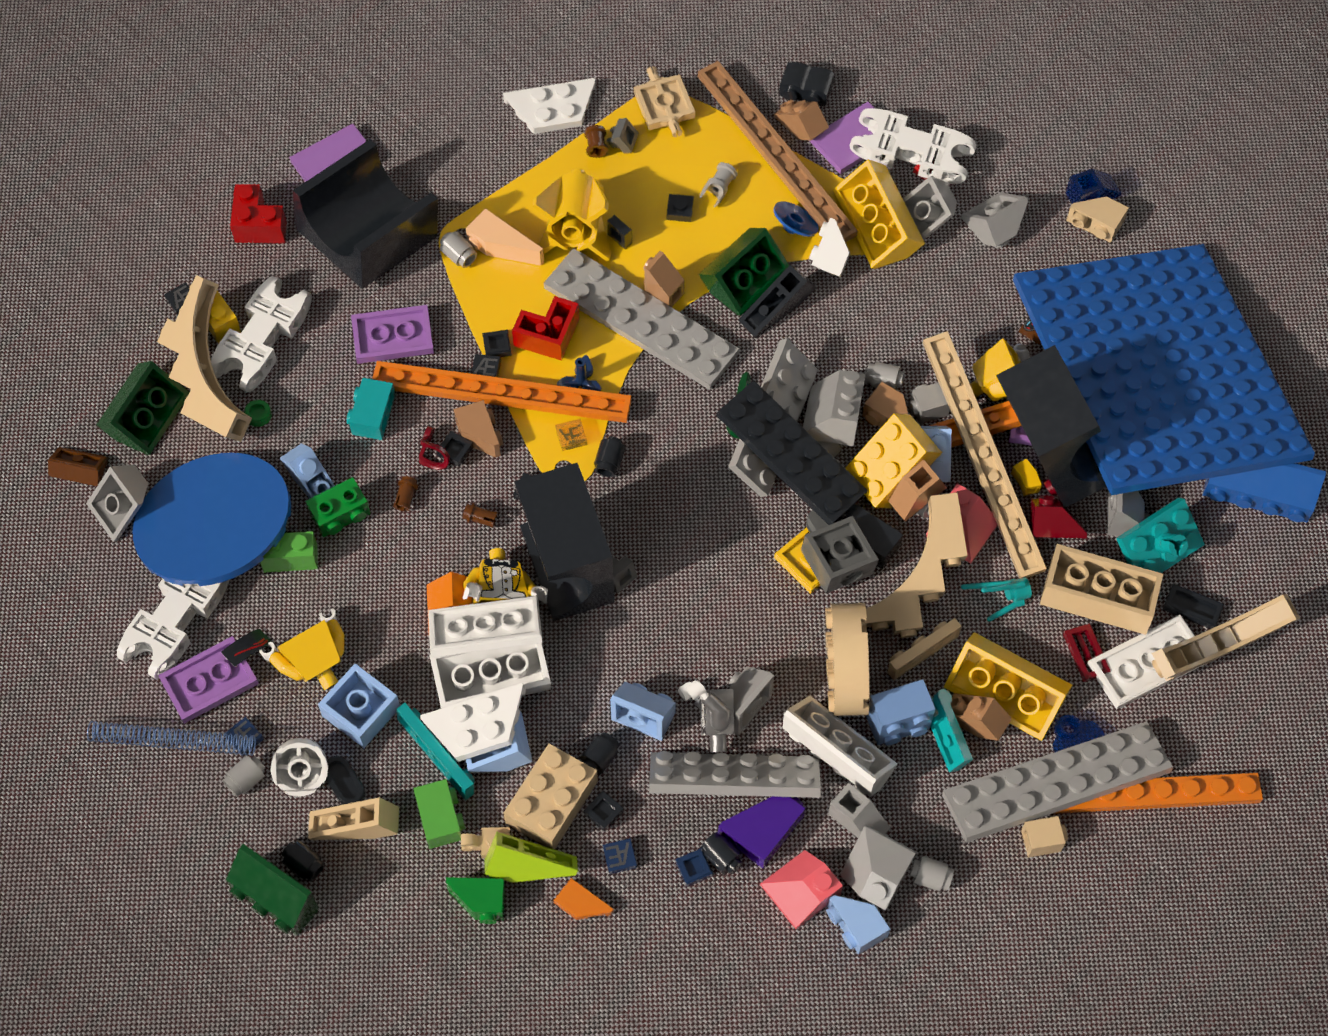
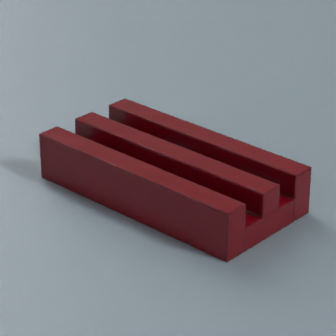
M1090 623L1065 630L1063 633L1083 682L1096 679L1097 674L1095 671L1092 672L1091 669L1090 673H1088L1073 635L1076 637L1086 663L1092 658L1081 633L1085 632L1095 657L1103 654ZM1106 659L1100 661L1103 673H1110L1111 671Z

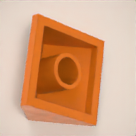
M451 571L427 584L428 610L472 604L473 597L463 599V583L468 576Z

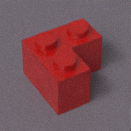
M235 184L230 222L235 243H285L287 220L283 206L264 205L265 201L260 184Z
M554 296L546 316L521 309L512 329L514 346L562 361L580 319L579 303Z

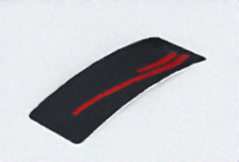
M256 629L222 650L221 653L233 666H237L257 651L268 646V643L272 641L261 629Z

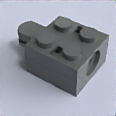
M812 510L806 521V527L810 533L804 537L801 552L824 592L827 594L873 575L878 558L854 517L851 516L828 525Z

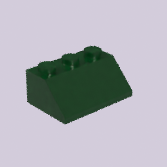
M749 228L699 273V276L711 295L735 314L741 316L787 269L789 264L767 228Z
M153 361L138 363L96 425L115 441L150 455L190 392L178 382L169 378V375Z
M245 844L240 846L226 878L231 888L229 893L241 902L244 899L253 904L251 908L261 917L265 918L267 915L276 920L274 925L285 934L291 931L298 936L319 910L312 892Z

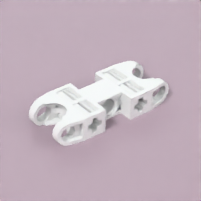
M868 108L861 112L859 117L860 123L868 127V130L873 134L852 138L850 149L857 156L865 160L869 159L884 164L892 168L895 158L919 164L918 176L924 178L933 176L951 184H959L966 180L968 174L966 168L959 165V162L953 158L974 154L976 143L971 137L957 130L934 124L931 134L906 127L908 116L888 110Z
M271 276L262 283L245 306L250 321L243 331L238 333L229 329L216 347L211 359L216 378L221 377L223 373L227 374L233 369L242 370L243 375L239 388L245 392L253 391L266 378L277 361L272 346L278 337L282 334L292 339L304 322L311 305V293L302 290L299 294H295L290 298H280L278 295L282 286L280 278Z
M162 579L158 586L165 598L152 615L140 609L120 641L117 658L128 662L133 656L136 657L142 652H152L151 659L153 661L149 667L148 674L155 679H160L158 675L173 668L191 643L187 634L183 632L196 613L207 619L221 601L229 580L207 586H199L198 584H185L181 586Z

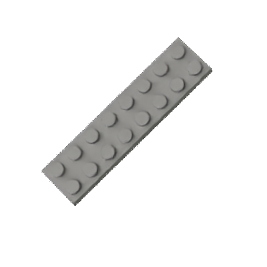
M574 248L544 282V289L557 297L579 303L580 311L709 390L739 354V348Z
M1146 721L943 790L942 797L965 842L968 843L1027 821H1032L1171 773L1173 766Z

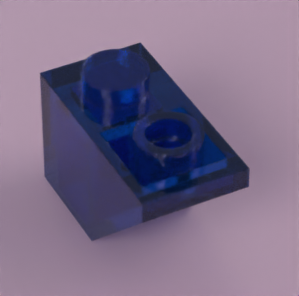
M1091 168L1070 176L1065 194L1073 204L1106 196L1114 199L1121 196V191L1110 174Z

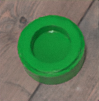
M263 400L249 402L244 410V413L252 418L250 425L255 427L266 425L272 416L270 406Z

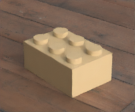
M548 744L504 811L505 824L541 845L555 850L598 782L597 770L555 746Z

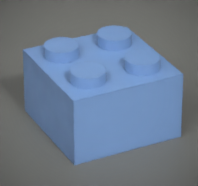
M923 679L871 695L869 714L866 715L877 746L884 743L886 745H893L901 741L903 737L909 735L918 737L925 734L930 728L935 707Z

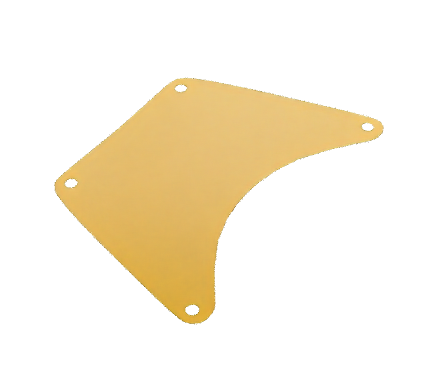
M689 96L695 110V118L679 122L683 133L679 137L678 135L673 137L669 126L652 130L648 129L637 99L634 97L595 124L606 129L604 140L608 146V152L605 156L600 158L589 157L586 153L588 142L584 133H582L552 156L450 221L440 233L439 249L441 246L440 240L446 233H452L461 228L466 229L484 209H487L539 245L547 229L548 218L532 207L533 199L559 177L571 173L573 169L584 170L586 174L594 177L604 187L603 193L609 202L608 211L601 216L611 250L610 260L605 261L589 248L578 251L644 291V265L650 257L654 258L659 251H662L684 279V294L672 307L678 312L709 292L699 273L749 228H767L787 262L809 259L814 245L819 246L822 237L819 236L820 227L816 235L811 237L790 234L783 228V225L776 218L773 211L776 203L785 201L798 205L804 210L805 208L729 115ZM627 118L639 133L632 153H623L620 148H612L607 142V138H612L613 136L610 130L616 126L618 119ZM794 152L844 213L833 191L844 179ZM720 162L728 163L736 169L738 175L734 180H731L727 186L728 191L724 198L714 208L718 198L708 190H706L701 198L700 194L707 181L713 178L717 172V165ZM669 194L694 196L691 222L666 220ZM613 215L632 229V244L626 249L621 247L607 233V220ZM856 237L846 242L850 256L865 255ZM558 246L554 247L544 254V263L542 265L487 256L478 250L475 251L477 253L476 259L467 268L457 266L440 250L452 288L482 354L486 355L482 333L508 329L512 356L500 357L499 378L557 385V382L563 377L570 376L576 378L574 371L575 360L587 355L593 366V374L587 380L597 381L601 385L602 392L619 394L629 369L643 349L580 310L579 322L562 361L515 347L513 344L512 329L521 309L546 316L556 295L544 289V282L573 248L577 250V247H569V250ZM508 407L541 473L555 469L558 462L565 460L571 464L578 462L584 481L592 475L595 469L594 461L600 441L604 437L608 420ZM580 426V429L572 430L573 436L581 434V437L574 438L575 443L584 441L585 443L570 446L558 432L562 431L564 435L570 434V428ZM571 436L567 437L568 440L572 443Z

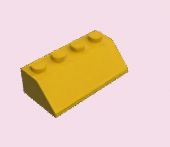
M868 159L833 189L846 217L858 230L856 238L871 268L876 269L907 259L925 244L886 165Z
M975 632L966 641L944 685V688L953 693L995 698L1012 718L1010 724L1041 741L1072 687V684Z

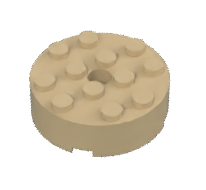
M865 603L831 604V608H825L826 628H831V632H825L828 657L826 659V674L829 689H833V691H828L829 712H834V716L868 715L869 656Z

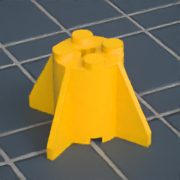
M573 169L571 173L562 175L533 199L532 207L548 218L547 229L538 246L543 248V255L556 246L565 250H569V247H577V251L589 248L605 261L610 260L611 250L601 215L608 211L609 202L603 193V185L594 177L586 174L582 169Z

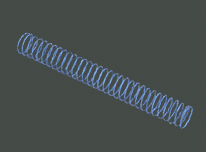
M91 721L87 729V739L90 742L94 740L101 743H114L118 736L119 742L123 737L124 743L128 745L131 744L134 737V744L137 746L146 745L149 747L151 745L152 747H167L168 749L172 747V749H175L172 746L175 740L176 747L180 741L181 748L186 750L191 739V749H193L196 740L197 748L193 750L196 751L201 742L202 749H198V751L203 750L206 752L209 751L212 739V751H214L217 741L218 750L214 751L215 753L219 751L222 743L223 751L227 744L228 752L233 754L236 749L234 748L236 736V745L238 741L239 750L238 753H235L236 755L240 753L242 743L243 754L246 752L248 745V736L245 735L243 741L242 734L239 736V739L237 734L234 735L233 752L231 753V733L228 736L227 743L226 733H224L222 739L221 732L217 738L216 732L212 736L209 731L206 742V731H204L205 741L203 745L204 732L201 738L200 730L197 732V736L195 730L192 731V734L188 730L190 736L187 745L188 731L186 733L185 729H183L180 734L179 728L175 735L174 728L170 733L169 728L165 732L164 727L161 728V731L157 727V742V728L155 730L153 726L149 732L148 726H146L144 731L143 725L140 729L138 725L135 728L131 725L133 727L131 740V726L129 727L128 724H126V739L124 737L126 725L123 726L122 723L120 724V726L122 725L120 739V726L118 728V724L115 739L114 729L116 724L113 727L112 723L108 726L107 722L103 725L102 722L98 724L96 721ZM93 722L92 739L90 740L88 731L90 724ZM100 723H101V724H102V730H101V735H100V737H99L98 732H99V725H100ZM107 724V732L104 738V726ZM112 724V733L109 739V728ZM136 727H138V734L135 741V730ZM143 727V735L140 741V731ZM148 727V737L145 741V733ZM152 728H153V738H152V741H151L150 735H151V730H152ZM162 729H163V730H164V735H163V740H162V743H161V732H162ZM167 730H169L168 741L166 743ZM174 730L173 742L171 743L172 731ZM179 730V739L177 743V732ZM184 731V741L182 744V733ZM193 732H195L194 743L192 745ZM200 732L199 744H197L198 734ZM210 733V743L208 746V736ZM215 734V744L213 747V738ZM226 734V742L224 746V736ZM219 735H221L220 745L218 746ZM231 735V744L229 747V738ZM251 735L249 738V753H245V755L250 754L252 756L250 752L253 746V737L255 742L252 755L255 752L256 738L254 735ZM143 737H144V742H145L144 745L141 744V742H142V740H143ZM165 737V746L163 747L162 744ZM186 737V748L184 749L183 745ZM205 743H207V750H206V751L203 749L204 746H205Z

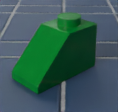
M446 877L448 892L474 920H479L482 924H495L497 920L504 921L506 888L504 879Z

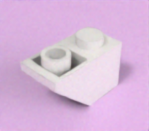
M830 218L829 222L824 221L819 232L822 240L819 246L814 245L809 259L813 260L812 266L841 277L850 252L837 221Z

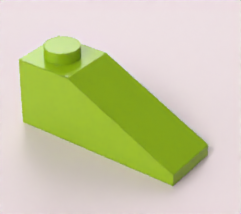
M497 831L484 860L486 875H489L491 878L504 879L508 882L575 876L578 872L576 856Z

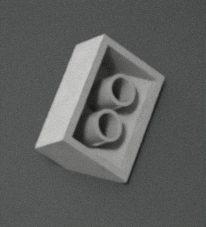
M838 370L812 385L803 428L815 440L854 446L865 374L855 371Z

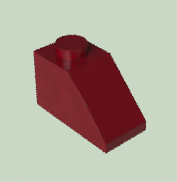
M1049 495L1039 496V499L1031 500L1029 528L1033 537L1087 539V532L1083 525L1067 508H1064L1059 499Z

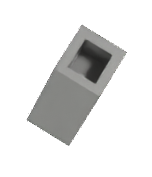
M850 783L830 803L828 814L857 838H859L865 825L884 835L890 830V826L871 800Z

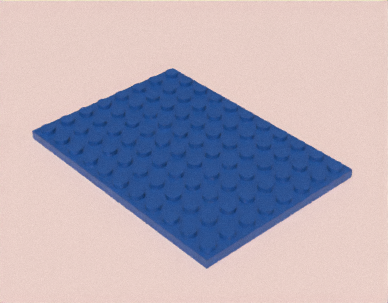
M1204 244L1014 274L1013 282L1044 350L1054 345L1056 346L1101 429V432L1086 442L1110 495L1313 460L1315 452Z

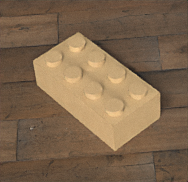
M1057 544L1049 566L1040 605L1146 635L1154 617L1163 574Z

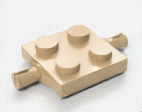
M652 66V69L649 67L647 73L650 81L634 87V95L649 130L669 126L673 137H677V135L679 137L683 133L679 122L695 118V110L679 74L672 77H659L656 67Z

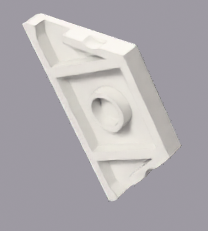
M595 78L503 93V98L506 104H510L513 107L516 115L526 122L527 127L533 134L580 127L585 118V111L589 107L592 91L595 89Z
M519 683L420 715L421 720L459 762L512 745L515 734L514 726L518 722L520 715L518 708L521 697L525 695L526 689L523 683Z

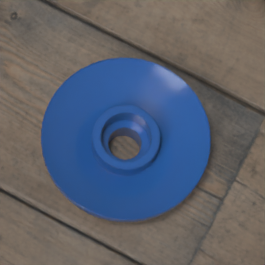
M782 201L774 206L773 211L776 218L788 233L811 237L818 232V224L806 210L798 205Z

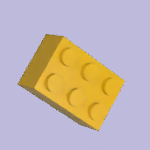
M894 413L845 469L868 490L865 496L875 508H892L893 506L889 503V499L902 477L923 459L931 466L942 454V451L910 414Z

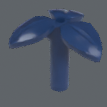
M587 355L575 360L574 371L576 378L566 376L557 382L558 386L573 388L582 386V389L601 391V385L597 381L587 380L593 374L592 362Z

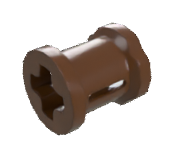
M600 125L587 127L584 131V136L588 142V147L586 148L587 155L594 158L605 156L608 152V146L604 140L606 129Z

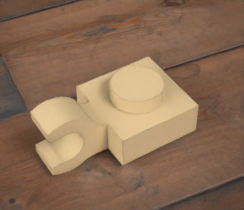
M510 827L481 828V836L461 834V851L481 850V859L486 858L496 831L510 835Z

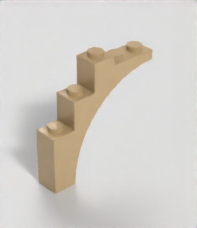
M196 275L183 306L179 310L176 321L167 319L157 342L179 353L169 378L191 389L180 413L227 438L242 441L252 418L237 408L226 396L214 374L209 354L208 325L211 307L219 284Z
M958 492L930 496L928 501L929 529L922 556L911 575L897 590L879 603L866 609L867 627H872V631L888 629V625L892 624L894 635L901 634V638L917 636V632H920L923 628L919 599H923L924 603L935 602L939 600V596H943L945 593L941 564H945V567H955L961 565V561H965L967 558Z
M1283 594L1206 632L1152 653L1155 659L1152 661V664L1161 678L1164 677L1166 681H1170L1236 649L1243 648L1301 618L1288 594Z

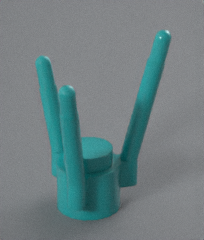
M1026 577L1007 581L961 585L962 590L981 589L983 593L1004 590L1006 598L1013 600V603L987 617L988 622L999 618L1017 607L1025 606L1024 599L1031 598L1032 596L1031 586Z

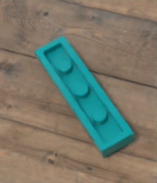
M406 703L396 708L397 720L452 786L455 787L463 799L466 801L474 795L475 780L467 769L462 770L458 766L456 758L448 749L445 750L434 733L426 728L422 723L421 714L415 708L411 710Z

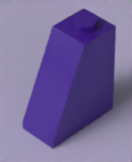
M772 796L721 822L718 826V833L725 835L742 854L761 868H764L804 818L805 808L797 797Z

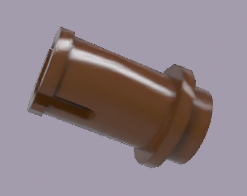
M403 476L398 481L399 490L393 507L399 511L408 512L410 511L414 492L419 487L415 478Z
M467 503L462 518L467 520V523L473 521L494 528L498 512L477 507L476 503H472V505Z

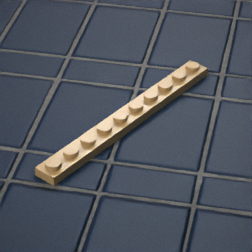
M948 331L924 339V348L1019 578H1028L1045 572L1046 566Z

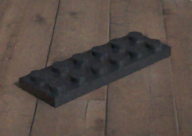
M754 380L717 412L716 416L828 525L835 523L867 493L868 490Z

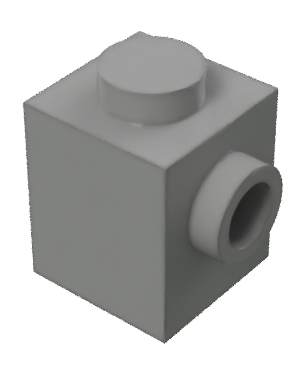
M939 382L931 385L923 384L912 390L908 407L911 415H916L919 424L949 415L950 409Z

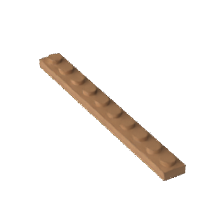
M716 61L699 70L698 78L819 227H822L824 221L829 222L830 218H833L837 221L845 242L856 237L858 230L721 63Z

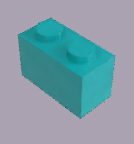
M362 378L360 387L357 386L354 391V407L349 409L346 422L350 425L352 435L377 440L383 439L395 399L393 383Z

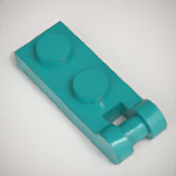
M941 689L935 693L934 698H931L935 707V713L930 727L948 771L955 772L971 762L973 758L950 704L952 696L947 690Z

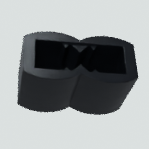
M788 62L780 82L779 95L787 100H805L806 102H817L818 106H826L834 84V72L821 67H810L800 62Z

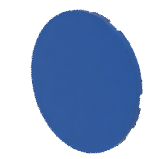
M219 453L192 460L163 477L144 498L141 507L136 513L133 524V542L136 552L151 573L172 584L207 586L233 579L260 563L264 559L263 556L272 546L276 547L283 537L288 517L291 515L290 493L280 473L268 462L258 457L242 453Z

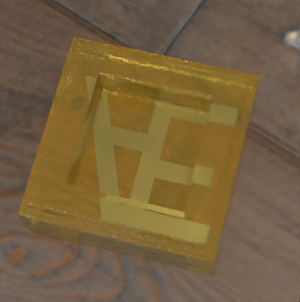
M581 419L555 425L562 451L587 445Z

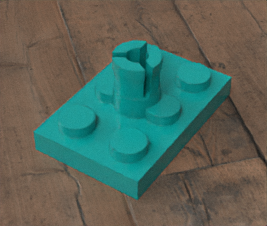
M1177 498L1116 538L1127 564L1159 573L1164 572L1205 545L1184 498Z

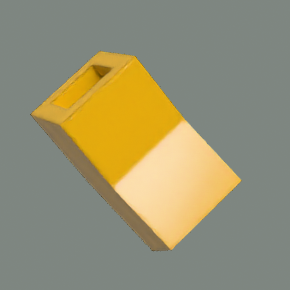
M1027 458L1013 466L1011 475L1019 483L1023 496L1038 493L1042 484L1036 469Z

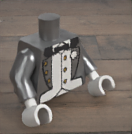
M697 680L687 682L679 687L678 693L682 699L687 701L692 698L696 701L694 704L700 709L702 736H710V752H727L726 735L734 734L733 689L705 690L704 686Z

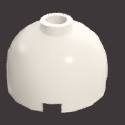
M295 738L288 740L279 746L272 757L271 775L273 782L288 795L298 797L310 795L326 780L328 772L326 755L320 746L310 739Z

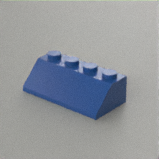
M1293 463L1208 478L1205 481L1202 495L1210 497L1214 501H1226L1236 504L1240 508H1252L1260 510L1267 515H1279L1287 517L1294 522L1307 523L1314 512L1326 471Z

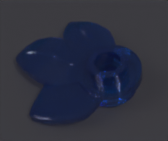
M1063 715L1057 719L1054 726L1057 737L1052 745L1053 751L1057 752L1102 737L1105 734L1100 726L1091 720L1080 721L1073 715ZM1069 726L1072 728L1073 732L1067 733L1066 731H1064L1063 727Z

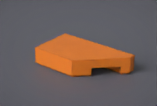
M572 878L554 899V904L576 920L600 915L609 916L614 912L613 908Z

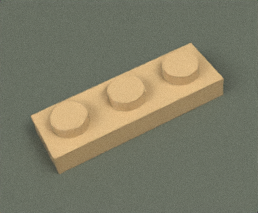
M955 618L948 623L946 621L941 622L933 629L932 634L926 638L921 636L916 639L910 649L905 652L901 650L895 653L889 660L887 673L893 680H896L958 638L962 626Z

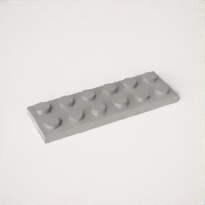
M783 339L778 343L761 387L798 422L818 369L789 339ZM739 439L728 467L760 497L768 496L776 474Z
M651 752L649 793L820 798L819 759L809 755L783 756L773 754L770 756L754 755L751 753L732 755L726 753Z

